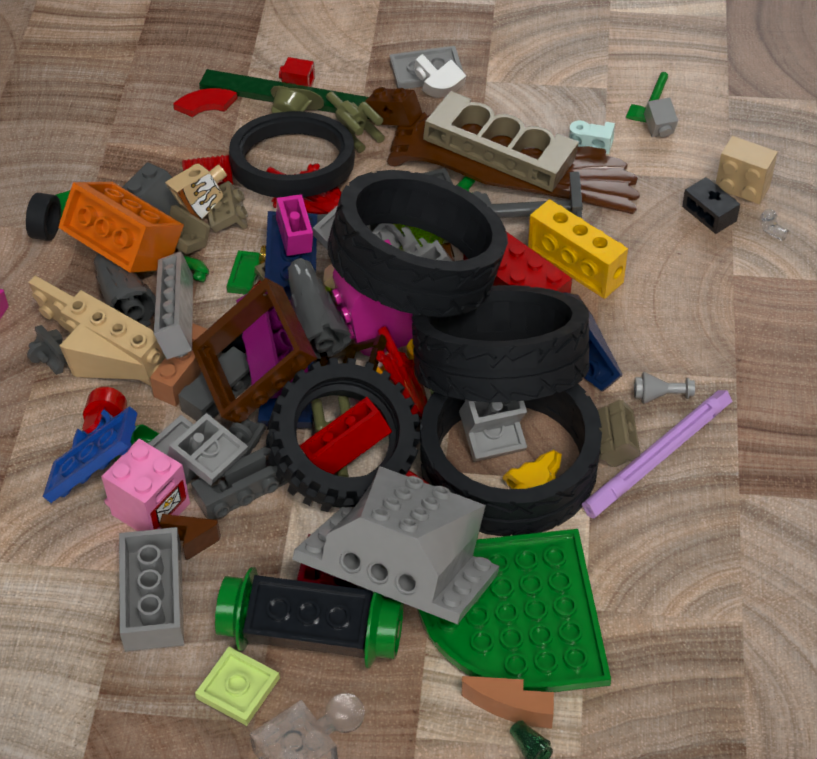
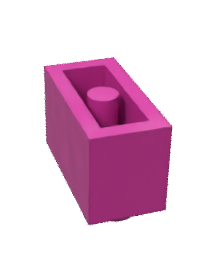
M302 194L277 198L276 220L286 255L312 252L313 231Z

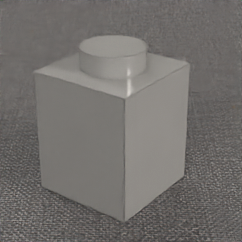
M671 98L648 101L644 116L651 137H667L673 134L678 118Z

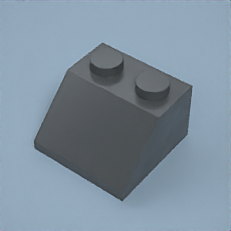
M149 162L122 187L167 215L170 214L171 206L177 205L180 207L165 183L172 176L166 170Z

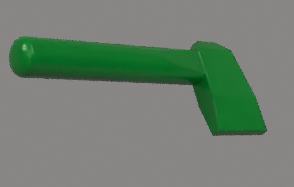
M666 72L660 73L649 101L659 100L668 79ZM631 104L626 118L646 122L644 116L646 107Z

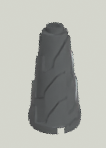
M98 253L94 259V266L105 304L146 327L151 325L149 319L152 316L155 317L156 296L147 284L141 281L135 272L130 273Z
M302 258L292 261L288 268L291 305L317 359H321L320 353L326 352L328 357L333 356L344 350L351 342L350 330L340 311L337 310L329 291L326 292L312 264Z

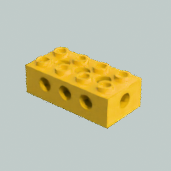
M550 199L530 214L528 247L604 299L624 283L628 248L621 242H617L600 229L595 228L581 217L574 215Z

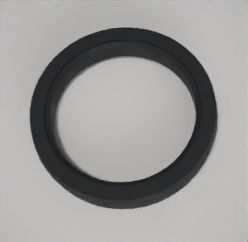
M287 111L256 118L236 131L229 146V161L236 180L253 192L275 198L300 194L304 198L332 190L349 177L355 160L354 141L349 130L340 122L330 117L311 112ZM286 134L316 136L331 142L340 152L335 161L330 165L313 172L294 175L274 174L259 170L252 166L245 158L247 151L256 143L267 138Z

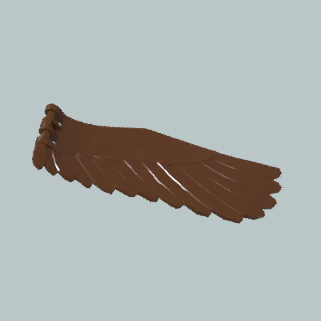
M425 112L411 127L397 126L396 136L393 138L390 148L391 153L387 159V163L394 167L407 161L429 162L453 170L485 185L544 194L563 199H569L570 172H579L582 202L634 214L637 210L635 204L630 200H637L640 197L638 191L630 187L631 185H636L637 176L626 171L628 166L626 162L619 158L606 156L605 149L589 146L578 147L574 162L553 192L423 140L425 121L430 116H427ZM465 124L461 127V129L476 135L483 128L478 124ZM498 135L490 140L508 147L513 139L508 136ZM527 147L520 151L535 159H539L543 153L542 150L534 147Z

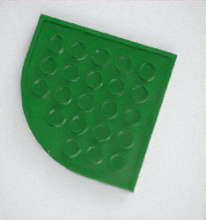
M578 529L477 539L473 556L484 557L490 560L491 563L499 566L497 577L462 620L455 624L417 609L423 628L434 646L451 664L469 676L524 679V691L561 692L611 686V675Z

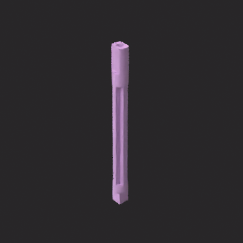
M718 390L711 397L707 398L639 457L586 499L582 506L587 516L596 518L733 402L728 391Z

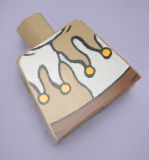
M195 164L165 183L180 207L202 220L223 198V193L217 184L227 174L220 165L208 171L200 164Z

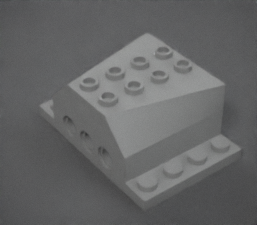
M379 466L371 485L354 508L342 507L294 549L292 559L455 624H458L497 577L499 566L491 563L490 560L484 557L473 556L486 505L451 493L446 487L432 486L424 483L421 478L415 476L408 477Z

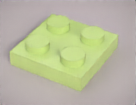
M228 647L197 689L195 696L199 701L247 726L279 681L280 675L279 672Z

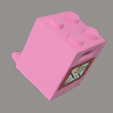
M138 439L101 476L107 496L104 502L110 507L111 514L136 531L161 529L160 520L162 514L179 516L190 504L183 465L141 439Z

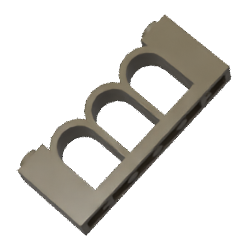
M453 91L446 95L425 121L423 140L553 192L574 162L579 144L578 141L558 133L554 137L549 130L543 127H525L524 123L513 115H495L489 106L478 102H471L472 99ZM465 124H478L483 127L477 135L461 129ZM504 135L513 140L506 147L490 139L494 136ZM527 147H534L542 150L543 153L539 159H535L520 151Z

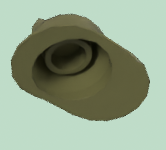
M273 86L271 88V94L274 97L271 109L272 114L287 111L305 112V110H318L324 106L322 97L310 90L284 86Z

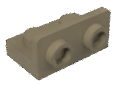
M230 181L221 184L219 188L223 193V198L208 213L210 228L217 233L235 222L242 229L247 228L246 218L248 213L243 204V200H245L243 192L239 187L235 188Z

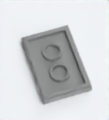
M455 46L390 54V64L397 88L423 87L425 80H420L414 71L415 60L422 54L437 70L452 60L463 71Z

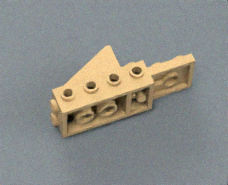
M36 275L28 282L33 292L32 297L40 307L39 312L49 320L52 318L58 321L70 333L59 346L73 376L83 378L137 379L151 386V375L166 358L153 330L82 290L73 297Z

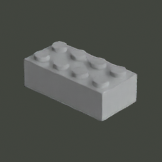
M177 527L119 533L120 636L125 652L183 646L182 556Z

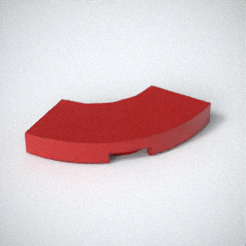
M219 88L197 90L176 100L173 103L174 110L190 117L209 110L225 112L238 99L237 92Z

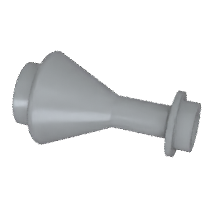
M643 372L641 377H635L634 397L641 399L643 404L667 393L685 394L686 399L695 395V381L686 378L685 383H667Z

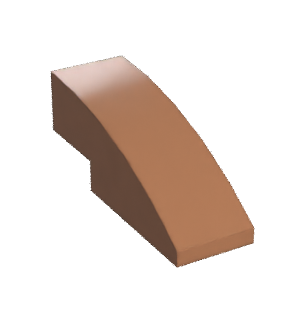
M462 676V696L474 705L512 722L552 729L554 692L524 691V679Z

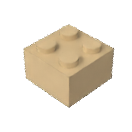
M732 136L721 153L716 184L726 193L760 205L770 188L778 151Z

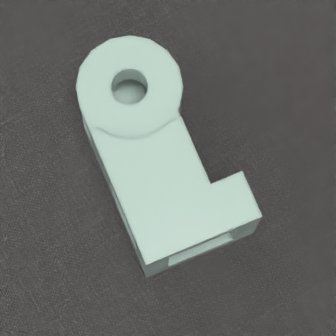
M582 120L574 121L570 125L569 138L578 141V147L602 148L606 150V154H609L614 140L615 123L605 122V126L588 124Z

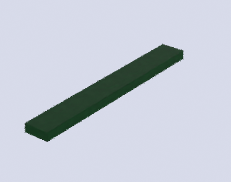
M206 69L199 83L200 90L209 88L227 89L237 92L239 97L273 102L274 100L271 94L273 86L305 89L317 93L324 100V106L318 109L319 111L336 113L338 110L326 98V95L331 90ZM332 91L343 102L348 100L351 103L354 102L357 106L362 102H366L365 100L368 98L366 96Z

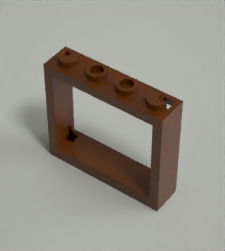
M267 278L261 281L192 342V350L220 416L234 423L245 421L255 410L283 388L287 381L290 382L294 378L295 373L301 369L305 370L308 365L317 359L284 288ZM274 306L294 350L235 399L217 354Z

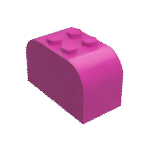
M389 239L385 240L386 243L391 245ZM334 268L333 281L335 289L332 290V295L338 305L336 306L337 310L340 311L350 330V338L354 339L355 343L369 340L378 336V330L386 326L397 348L407 346L410 339H413V314L382 305L379 301H374L361 294L348 284L345 278H342ZM373 347L361 350L360 352L370 357Z

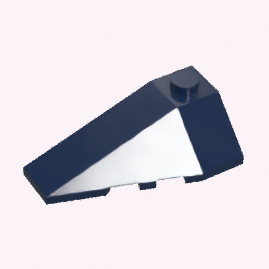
M565 293V294H567L568 296L570 295V296H572V297H574V298L580 300V301L584 304V302L582 301V299L580 298L579 295H577V294H571V293ZM588 309L589 371L585 379L599 390L605 391L623 374L593 315Z

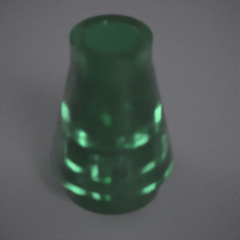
M518 721L511 727L510 734L515 739L525 759H550L553 749L550 747L551 742L533 730L524 721Z

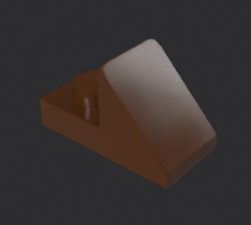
M162 514L161 529L177 527L180 541H183V551L186 560L220 540L221 534L218 520Z

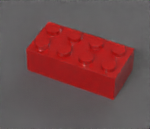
M507 232L508 244L492 286H530L533 288L551 289L562 293H571L572 278ZM463 254V260H467L468 258Z

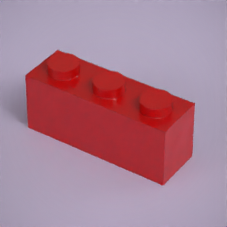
M365 397L299 446L314 465L334 475L389 435L392 430L376 406L368 397Z

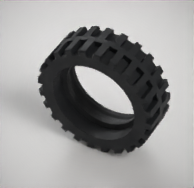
M329 358L326 366H321L320 362L317 361L310 365L308 372L305 373L301 369L295 373L293 381H287L280 396L277 397L267 427L269 431L266 438V448L271 450L268 459L271 466L276 464L278 467L276 477L279 482L286 479L290 484L287 491L293 496L297 492L305 497L302 503L308 506L311 505L312 501L322 504L320 511L329 512L331 507H339V510L342 507H355L371 485L379 466L406 475L416 459L419 451L416 447L421 440V432L416 431L420 423L419 414L412 415L411 413L415 403L411 397L404 398L402 392L405 387L400 382L394 385L389 380L391 376L389 372L384 370L380 374L372 370L375 364L366 362L365 367L356 365L355 358H348L346 363H338L337 358ZM325 396H346L359 401L368 397L392 430L389 434L388 451L382 463L369 474L359 477L333 475L314 465L301 450L296 432L298 419L309 403Z

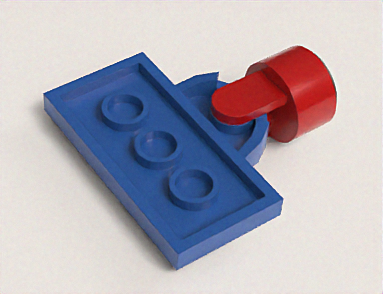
M99 387L88 395L83 411V431L80 429L76 430L72 448L53 462L43 497L50 503L60 496L62 498L67 496L74 486L79 483H85L98 469L103 470L113 458L118 455H124L130 449L132 433L136 428L135 422L138 413L130 406L127 408V400L120 391L111 387Z

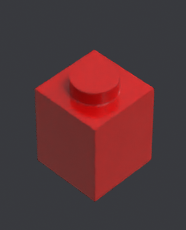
M288 57L284 66L280 67L279 79H282V82L312 87L315 80L314 61Z

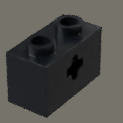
M705 177L685 189L682 207L717 234L737 222L740 203L723 191L717 184Z

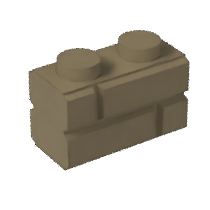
M617 400L609 404L608 407L604 406L598 409L602 428H599L602 431L600 459L605 460L612 467H617L626 463V460L630 461L639 457L641 453L634 411L623 400Z

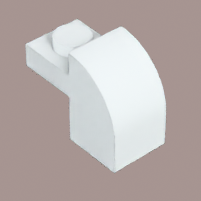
M423 54L415 60V74L420 80H425L422 91L429 96L436 98L446 97L450 91L456 92L465 83V73L452 60L448 61L439 70Z

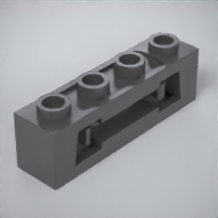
M265 446L240 458L219 477L224 476L226 480L219 481L217 485L211 487L202 478L191 482L194 499L207 519L222 518L230 511L240 506L248 505L253 500L267 493H272L288 483L286 479L279 482L276 477L277 465L271 466L269 459L266 460L265 456L270 454V448Z

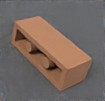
M193 323L192 342L207 329ZM193 350L183 357H173L168 360L165 358L154 371L150 381L155 398L175 407L179 404L178 394L185 386L190 385L198 378L202 372Z

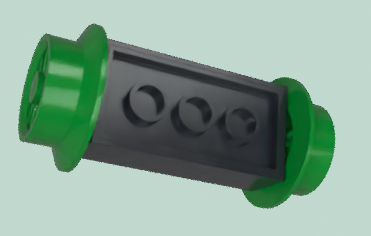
M250 567L243 578L224 577L217 598L215 631L219 636L233 637L239 651H244L248 642L323 652L365 658V667L370 669L377 657L396 659L401 638L404 603L376 592L373 593L371 590L259 576L257 569Z

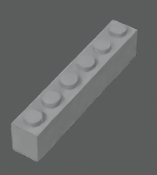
M182 251L158 260L154 335L167 360L173 357H183L192 351L193 274Z

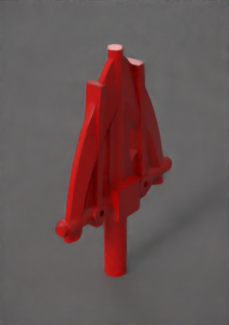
M318 163L314 165L309 164L307 171H301L300 174L319 170L320 165ZM272 167L266 170L269 173L286 175ZM335 187L325 193L303 198L307 213H330L338 205L341 191L338 187ZM274 197L271 201L273 202V207L276 208L277 198Z
M386 326L378 330V333L386 337L385 348L388 354L385 355L383 351H378L376 359L378 362H382L386 371L391 374L390 378L395 385L400 382L405 387L402 395L405 399L411 397L415 403L411 410L412 415L419 414L420 419H422L423 409L428 400L424 386L419 383L415 376L414 359L410 360L405 353L398 351Z

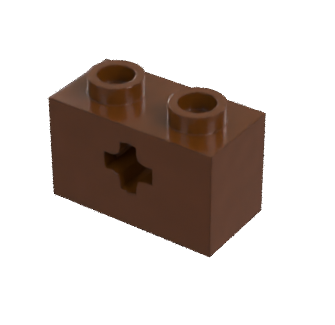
M379 87L365 100L383 118L381 125L411 127L423 114L415 90Z

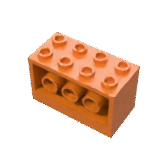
M73 182L58 228L126 271L134 273L157 271L158 260L174 254L184 224L114 182Z

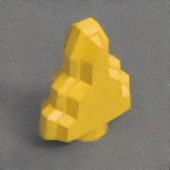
M554 449L541 454L534 462H525L519 468H511L503 475V480L510 489H526L543 485L556 478L555 475L560 470L562 454Z

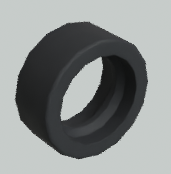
M35 193L31 197L26 211L27 234L33 239L50 241L56 236L59 229L58 226L61 220L60 199L57 195Z

